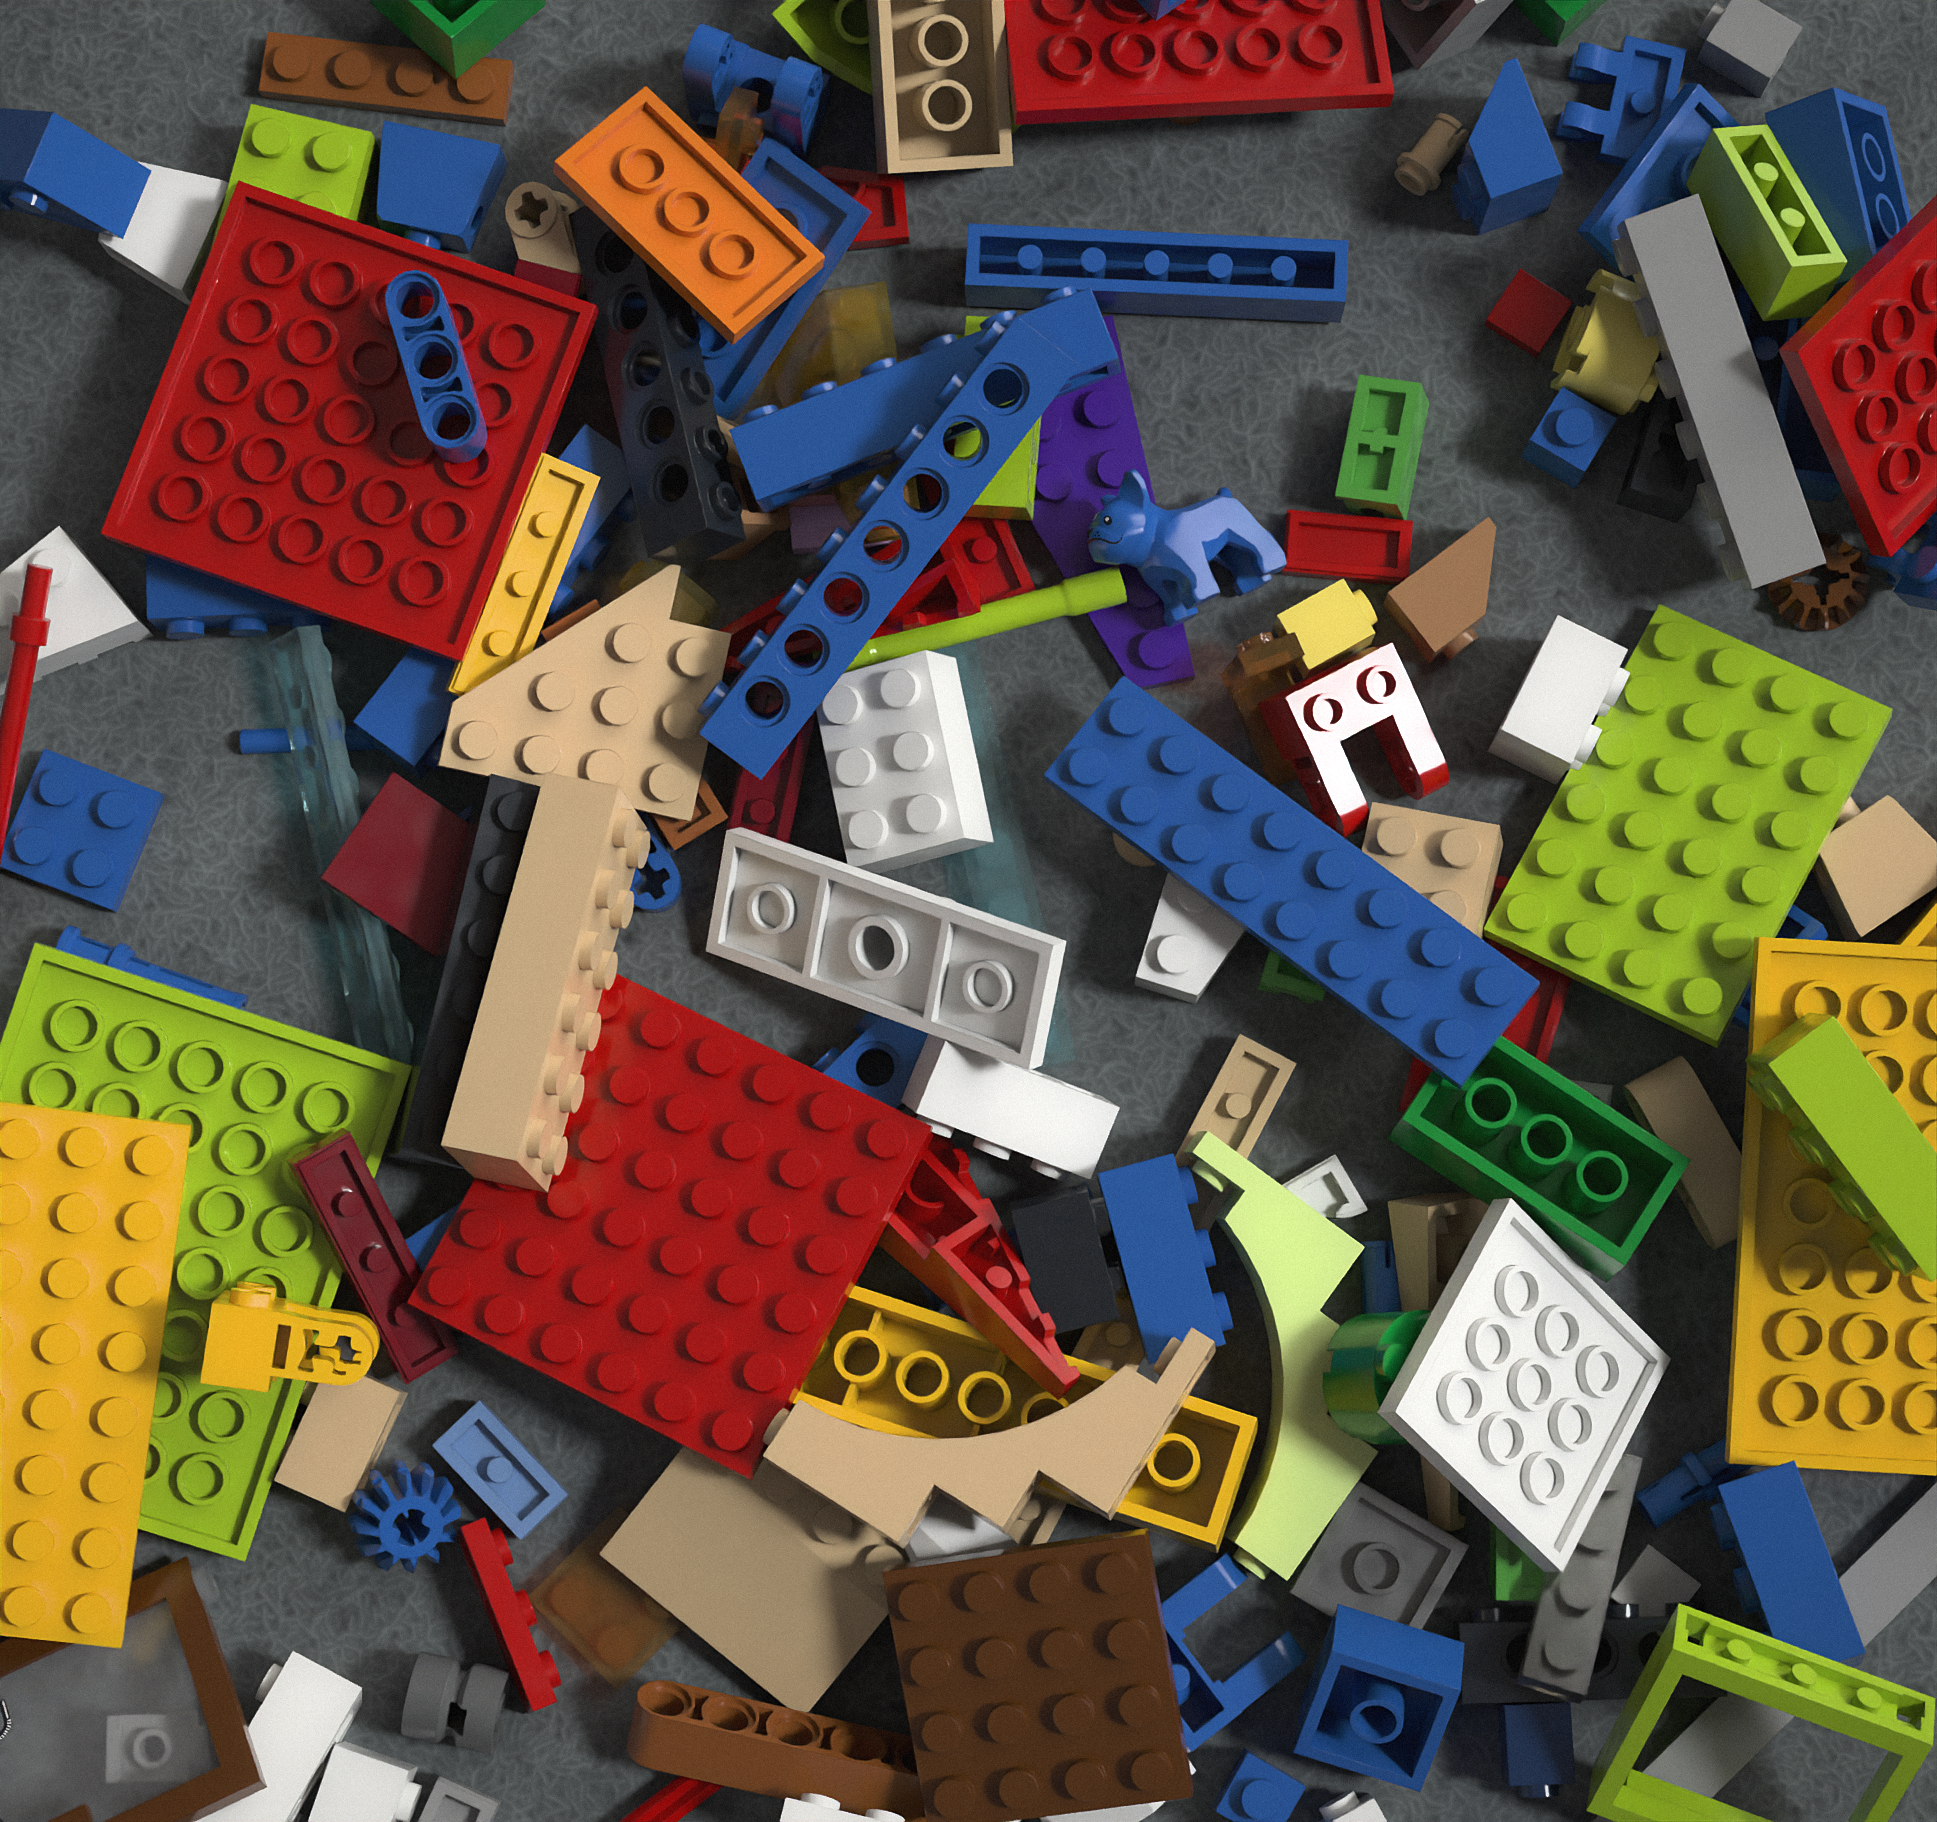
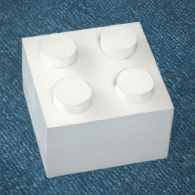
M1558 615L1543 639L1488 752L1555 785L1570 768L1579 771L1582 764L1586 763L1602 731L1601 728L1591 724L1595 715L1606 717L1610 708L1616 703L1630 675V672L1620 668L1628 649Z

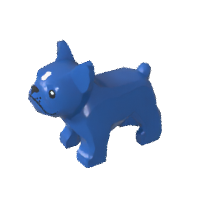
M1131 469L1124 473L1117 497L1110 494L1101 497L1100 502L1103 508L1088 524L1087 545L1094 561L1110 565L1126 564L1136 567L1146 584L1163 600L1165 609L1163 618L1168 628L1193 618L1198 613L1196 606L1216 597L1220 593L1208 565L1212 560L1232 572L1234 576L1233 587L1239 597L1263 587L1272 579L1270 574L1280 572L1287 565L1285 553L1272 533L1264 529L1253 515L1237 499L1233 498L1231 491L1226 487L1219 488L1216 496L1181 509L1165 510L1155 506L1150 501L1144 479L1136 469Z

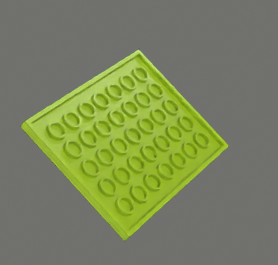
M36 942L34 943L0 1043V1101L192 1124L138 1529L245 1562L306 1381L278 1377L276 1381H272L268 1392L200 1383L212 1303L224 1290L231 1291V1288H236L237 1282L243 1281L275 1286V1297L331 1308L343 1270L286 1160L344 1128L350 1131L373 1178H375L412 1066ZM315 1330L313 1343L307 1352L309 1356H313L318 1345H314L319 1335L317 1330Z

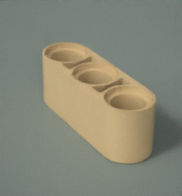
M1679 1055L1623 1085V1092L1640 1126L1691 1160L1675 1188L1705 1241L1712 1249L1717 1250L1737 1239L1742 1155L1692 1067Z

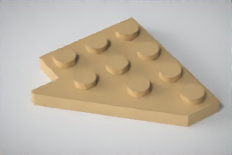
M671 564L453 701L450 705L437 766L484 777L492 773L537 786L542 785L545 772L618 785L635 810L690 822L708 746V740L699 734L700 724L705 717L697 712V709L718 681H722L731 634L670 620L681 566Z

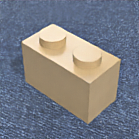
M367 1374L357 1382L344 1386L307 1381L300 1398V1403L307 1406V1409L298 1429L290 1428L278 1463L280 1468L274 1481L342 1512H354L356 1505L352 1500V1495L357 1489H365L369 1480L370 1469H374L408 1393Z

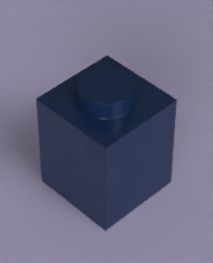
M1571 1702L1498 1703L1502 1782L1508 1786H1519L1520 1797L1527 1798L1559 1796V1784L1576 1783Z

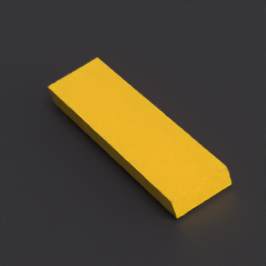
M543 452L541 453L464 662H455L444 691L461 697L533 651L601 477Z

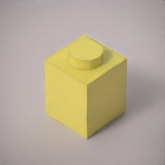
M1343 578L1278 614L1274 629L1303 679L1371 645L1375 635L1372 625L1377 623L1378 619L1366 595L1360 589L1352 593Z

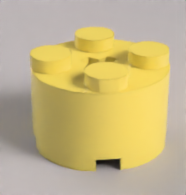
M1599 269L1585 288L1596 293L1591 305H1585L1583 308L1576 306L1567 325L1552 370L1560 375L1551 381V388L1560 391L1561 387H1564L1593 405L1623 416L1627 412L1633 413L1640 400L1648 403L1653 397L1659 384L1654 363L1660 348L1655 335L1645 338L1637 322L1633 302L1641 299L1636 283Z

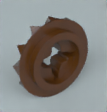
M1816 531L1827 562L1821 565L1823 573L1834 575L1835 578L1843 577V579H1839L1836 583L1830 584L1825 589L1822 605H1820V596L1816 595L1813 585H1804L1803 582L1793 583V581L1809 575L1813 568L1768 583L1766 586L1773 607L1783 619L1800 629L1819 632L1838 628L1857 614L1866 601L1870 574L1866 572L1861 551L1854 549L1845 542L1841 534L1831 535Z

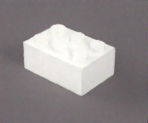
M923 650L842 674L818 705L816 712L847 864L868 872L882 873L994 843L956 658Z

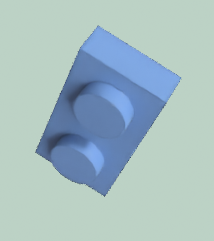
M479 1400L432 1445L520 1540H524L570 1495L482 1400Z

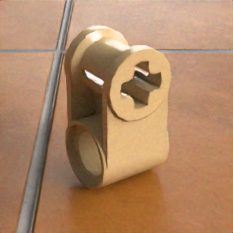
M537 182L523 183L513 190L507 199L505 214L519 259L582 275L568 216L579 209L574 199L565 193L553 191L548 186ZM583 276L577 298L586 294Z

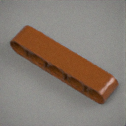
M649 1681L637 1691L626 1750L630 1758L641 1766L784 1800L787 1797L800 1801L803 1793L819 1794L840 1803V1811L865 1816L868 1809H879L900 1815L905 1819V1822H927L911 1736L673 1681Z

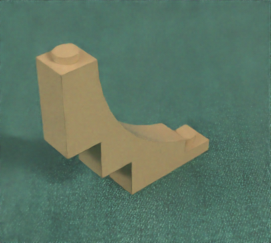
M1191 1327L1183 1342L1172 1337L1162 1351L1153 1368L1154 1372L1161 1375L1156 1384L1125 1365L1097 1389L1066 1408L1035 1422L1006 1431L968 1438L926 1439L895 1436L861 1428L832 1417L799 1399L791 1412L782 1408L770 1423L763 1437V1442L769 1445L763 1457L775 1468L903 1549L939 1493L1007 1535L1042 1478L1111 1521L1215 1354V1341Z

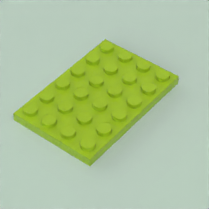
M1659 604L1624 670L1630 672V675L1616 703L1610 708L1606 717L1599 715L1594 723V726L1601 728L1602 731L1586 763L1582 764L1579 771L1572 768L1569 769L1485 924L1483 931L1485 937L1717 1048L1752 983L1754 937L1775 938L1885 731L1892 717V708Z

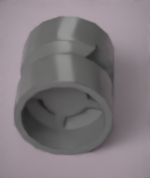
M422 1651L417 1658L410 1678L403 1709L401 1734L405 1737L439 1743L446 1735L453 1736L457 1748L493 1755L504 1726L511 1693L512 1671L475 1663L468 1671L461 1670L456 1658Z

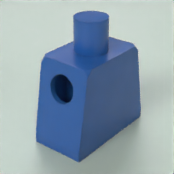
M384 120L377 198V221L382 231L437 250L444 248L469 253L472 250L506 171L507 161L499 144Z

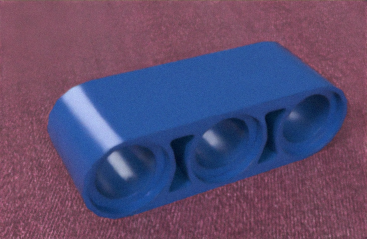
M419 270L405 271L396 276L388 285L385 294V304L421 426L435 452L441 458L453 463L468 462L476 458L484 449L487 441V427L452 311L435 278ZM423 295L434 299L432 309L422 318L411 319L403 315L404 307L410 299ZM444 355L452 359L451 368L443 377L427 379L421 376L423 364L429 358ZM454 415H462L470 419L469 430L464 436L456 440H447L439 436L441 424L447 418Z

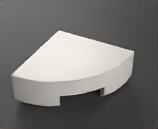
M1336 1154L1282 1185L1324 1217L1346 1219L1360 1215L1368 1210Z

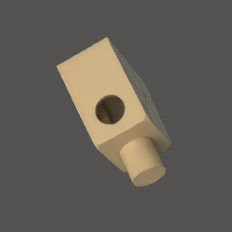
M1889 795L1862 812L1850 796L1812 867L1814 876L1847 942H1854L1937 887V842Z

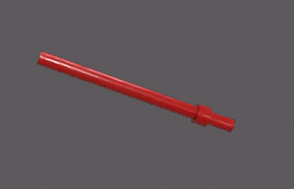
M27 564L19 613H12L8 639L14 642L0 716V865L39 647L47 645L51 623L50 619L45 618L53 568L38 564Z

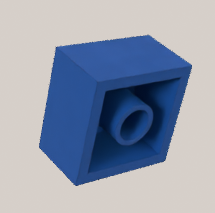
M1338 1604L1300 1703L1293 1753L1421 1792L1461 1691L1465 1643Z

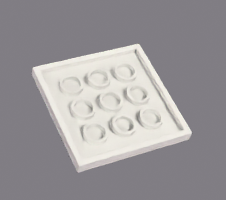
M1512 1198L1494 1199L1379 1408L1378 1413L1544 1572H1563L1671 1358Z

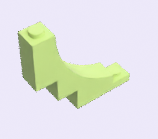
M1197 1131L1183 1152L1196 1161L1191 1168V1172L1207 1185L1220 1193L1225 1190L1227 1185L1234 1189L1214 1218L1234 1245L1251 1278L1262 1308L1269 1339L1272 1367L1271 1414L1266 1444L1255 1479L1246 1499L1224 1536L1239 1546L1232 1558L1259 1578L1265 1580L1270 1571H1273L1288 1581L1378 1454L1377 1450L1362 1439L1353 1438L1343 1432L1333 1418L1326 1414L1328 1407L1322 1388L1323 1372H1330L1334 1352L1327 1351L1332 1336L1340 1326L1320 1312V1309L1365 1247L1209 1131Z

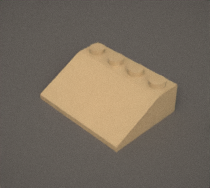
M684 1446L599 1553L602 1558L786 1708L804 1712L811 1710L889 1614L882 1571L885 1566L911 1562L905 1548L899 1547L775 1468L765 1458L762 1460L754 1478L750 1481Z

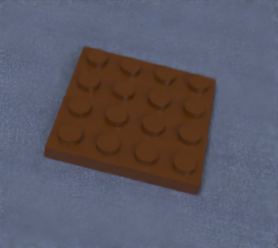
M1148 1528L885 1566L882 1571L927 1822H1009L1192 1797L1194 1788Z

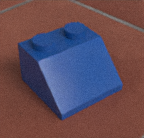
M1518 58L1505 61L1468 140L1461 165L1457 167V183L1451 186L1452 197L1459 216L1463 221L1472 219L1478 236L1548 211L1563 174Z

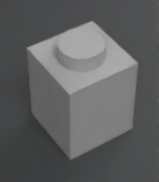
M1731 0L1727 8L1716 2L1696 34L1706 40L1697 61L1761 98L1793 48L1803 27L1758 0Z

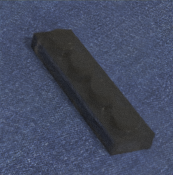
M1623 1452L1563 1572L1543 1573L1516 1684L1577 1704H1581L1587 1696L1643 1458Z

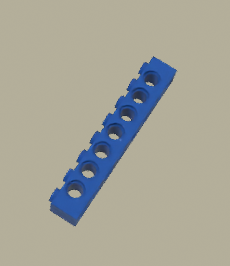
M1013 314L1007 323H1004L997 317L990 324L973 348L982 355L967 376L956 370L933 400L942 408L927 428L916 422L894 451V454L901 458L902 461L890 477L885 480L877 474L871 480L854 504L862 511L861 515L848 532L839 526L832 531L815 555V558L823 563L808 584L799 577L794 581L775 607V609L783 614V617L769 635L760 629L756 631L736 658L744 668L732 684L728 686L719 680L697 709V712L705 717L700 724L699 734L760 780L769 771L1080 365L1016 314ZM997 369L1011 370L1019 378V393L1012 402L1006 405L990 403L983 393L985 379L991 372ZM960 421L972 423L980 432V443L977 449L965 457L953 456L943 446L945 431L949 426ZM928 474L940 483V496L932 506L919 509L912 507L905 501L903 497L904 486L914 475ZM878 526L891 527L901 537L899 551L893 557L886 560L872 558L863 547L864 538L867 533ZM838 578H848L856 582L862 591L859 603L848 611H837L831 608L824 599V591L830 582ZM798 630L814 632L820 638L823 645L820 654L809 662H798L792 659L787 654L784 646L789 635ZM757 682H771L781 690L783 701L776 710L769 713H760L749 706L745 695L747 690Z

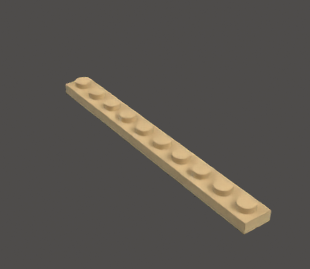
M1239 1034L1175 1156L1177 1168L1189 1165L1191 1170L1196 1163L1183 1150L1197 1131H1209L1247 1159L1297 1063ZM1192 1173L1199 1200L1198 1203L1188 1205L1194 1230L1206 1228L1209 1233L1215 1221L1214 1217L1222 1208L1232 1188L1227 1185L1225 1190L1220 1193ZM1128 1295V1298L1116 1300L1120 1318L1087 1326L1071 1357L1117 1372L1125 1365L1137 1371L1145 1354ZM1034 1492L1008 1534L1020 1546L1047 1543L1067 1503Z

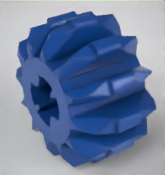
M395 1458L391 1475L385 1478L381 1472L370 1469L368 1477L373 1488L371 1490L357 1489L353 1493L352 1500L359 1509L348 1515V1525L351 1531L359 1534L355 1544L360 1553L366 1557L375 1555V1561L378 1566L386 1571L400 1559L405 1571L414 1574L418 1557L424 1554L428 1560L439 1563L440 1554L436 1544L438 1542H456L457 1533L449 1523L461 1517L459 1504L455 1499L450 1498L454 1489L449 1480L442 1476L434 1478V1471L430 1465L422 1461L409 1473L404 1461ZM414 1509L415 1512L408 1518V1510ZM401 1514V1522L395 1523L394 1520Z

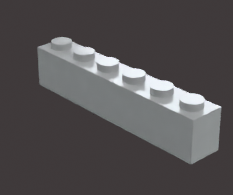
M1699 194L1623 220L1617 227L1620 238L1612 240L1615 259L1622 275L1627 277L1633 274L1641 299L1634 301L1633 307L1643 336L1648 338L1655 335L1662 360L1654 363L1656 376L1665 398L1676 397L1684 421L1676 424L1677 436L1687 460L1694 458L1698 460L1705 482L1697 485V492L1707 519L1709 521L1718 519L1726 543L1718 546V552L1727 578L1730 582L1739 580L1742 590L1746 591L1827 563Z

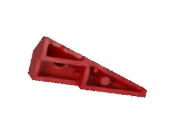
M953 531L870 639L981 612L980 584L957 535ZM901 538L874 553L871 557L878 560H886L893 557L900 549ZM815 574L811 575L803 581L808 584ZM848 578L833 580L824 591L826 603L837 611L853 609L859 603L862 596L859 585ZM786 591L718 630L731 634L723 674L739 671L744 668L736 658L758 629L767 635L774 629L783 617V614L775 609ZM809 630L793 632L784 644L785 650L791 658L811 654L812 651H820L823 647L820 638Z
M914 1113L911 1116L917 1118L918 1114ZM935 1133L877 1244L1059 1400L1077 1383L1081 1374L1076 1366L1069 1367L1054 1338L1056 1326L1049 1313H1041L1029 1290L1031 1278L990 1199H982L968 1172L970 1160L964 1148H956L951 1138Z

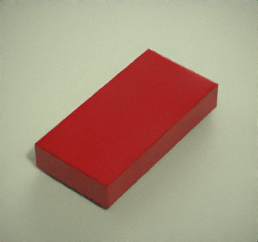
M1287 509L1283 546L1287 565L1281 570V575L1341 580L1344 578L1345 581L1397 586L1409 577L1413 521Z

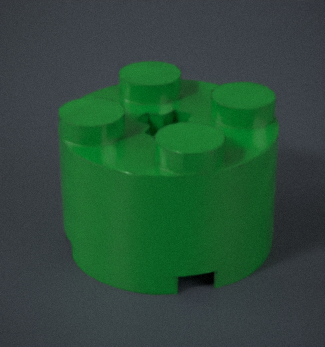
M1410 1310L1361 1314L1347 1320L1334 1333L1327 1351H1334L1330 1372H1323L1322 1388L1328 1410L1333 1420L1343 1432L1353 1438H1361L1369 1442V1444H1410L1378 1413V1410L1432 1311Z

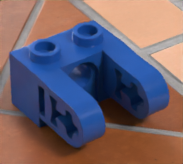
M703 23L695 30L684 58L682 77L685 85L686 101L691 119L697 121L696 127L700 131L724 141H729L732 135L754 142V149L756 151L764 138L774 139L804 162L807 161L833 97L831 77L828 74L822 73L821 67L789 56L786 61L734 40L733 35ZM754 94H766L772 98L771 107L762 113H750L743 109L742 105L748 97Z
M1229 1550L1161 1600L1187 1753L1194 1751L1308 1658V1655L1290 1631L1286 1630L1221 1680L1212 1681L1183 1643L1182 1639L1186 1637L1183 1629L1248 1578V1575L1239 1563L1232 1558L1233 1555Z

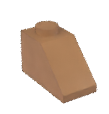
M1489 517L1387 593L1383 606L1429 664L1443 653L1449 661H1452L1480 639L1474 630L1480 626L1486 614L1496 526Z

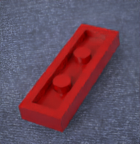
M485 1517L460 1527L456 1531L457 1540L508 1670L512 1671V1680L525 1713L529 1714L558 1702L553 1689L562 1685L561 1679L548 1649L538 1652L529 1628L537 1625V1618L524 1588L516 1591L513 1590L505 1569L506 1566L513 1564V1558L500 1527L490 1530Z

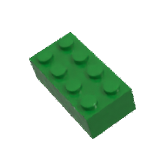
M1503 1036L1499 1038L1460 1090L1431 1070L1387 1137V1139L1489 1206L1494 1199L1512 1198L1576 1264L1605 1283L1627 1264L1691 1161Z

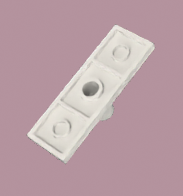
M743 827L726 830L706 952L1026 1070H1031L1042 1066L1066 941L962 905L950 898L922 891Z

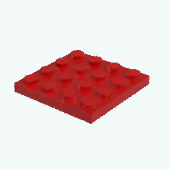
M1937 194L1779 349L1780 355L1871 555L1889 558L1937 511Z

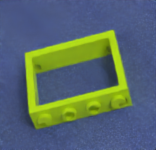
M1678 1603L1593 1764L1586 1811L1613 1822H1773L1632 1769L1683 1674L1889 1751L1847 1821L1888 1822L1933 1746L1936 1698ZM1688 1636L1700 1640V1644L1697 1645L1687 1641ZM1897 1713L1908 1717L1907 1721L1904 1722L1897 1719Z

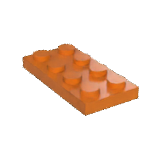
M647 86L638 91L554 161L553 173L731 345H734L823 268L825 256Z

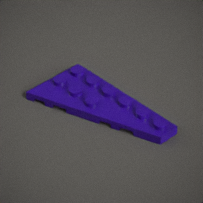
M1113 315L1104 316L1103 319L1119 357L1121 373L1053 399L1042 413L1033 521L1028 520V522L1058 567L1063 580L1113 566L1119 567L1125 586L1127 602L1089 612L1086 615L1121 675H1124L1141 689L1149 690L1194 680L1195 673L1183 623L1168 628L1163 618L1165 613L1163 600L1146 584L1138 573L1137 568L1126 564L1110 565L1097 563L1092 558L1087 545L1088 524L1103 508L1100 502L1101 497L1107 494L1117 497L1125 472L1131 469L1138 471L1145 481L1150 501L1156 506Z

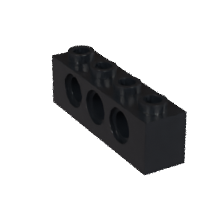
M1705 1602L1665 1603V1616L1640 1617L1639 1604L1599 1605L1600 1617L1574 1618V1608L1570 1605L1535 1606L1534 1619L1508 1620V1607L1468 1608L1469 1621H1453L1454 1640L1465 1643L1461 1691L1457 1701L1462 1704L1628 1699L1645 1667L1638 1654L1642 1638L1654 1631L1663 1633L1678 1603L1705 1613ZM1710 1614L1724 1620V1616ZM1594 1633L1604 1644V1658L1596 1668L1584 1671L1573 1660V1645L1580 1636ZM1520 1635H1530L1539 1647L1538 1662L1532 1669L1526 1672H1515L1509 1666L1506 1658L1509 1643ZM1688 1636L1687 1641L1697 1645L1700 1644V1640ZM1682 1674L1670 1698L1728 1697V1693L1726 1690Z

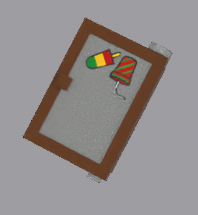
M185 1556L132 1581L124 1640L121 1648L12 1637L0 1643V1822H195L267 1788L208 1609L209 1605L221 1600L216 1581L206 1565L195 1569L194 1563Z

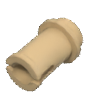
M1437 114L1431 126L1410 152H1403L1399 155L1397 159L1398 168L1394 172L1398 182L1408 191L1420 196L1424 195L1427 190H1436L1441 183L1439 175L1461 146L1465 145L1469 140L1470 136L1467 129H1461L1458 134H1455L1462 124L1448 114Z

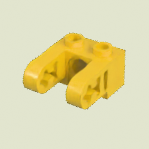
M240 1281L237 1282L236 1288H231V1291L224 1290L212 1303L200 1383L260 1392H268L272 1381H276L278 1377L339 1386L350 1385L360 1380L367 1373L379 1349L380 1336L374 1322L364 1314L275 1297L276 1287L272 1285ZM315 1330H317L319 1335L314 1345H320V1355L314 1354L309 1356L307 1352L313 1343ZM339 1336L351 1337V1348L356 1350L353 1360L341 1358V1347L335 1345Z

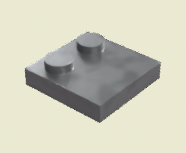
M1358 1481L1327 1524L1289 1592L1332 1618L1337 1605L1341 1604L1422 1630L1469 1545Z

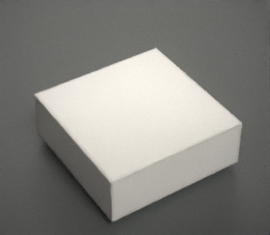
M1647 1544L1608 1597L1616 1604H1639L1640 1617L1665 1616V1603L1689 1602L1701 1584ZM1654 1631L1656 1635L1661 1637L1662 1632Z

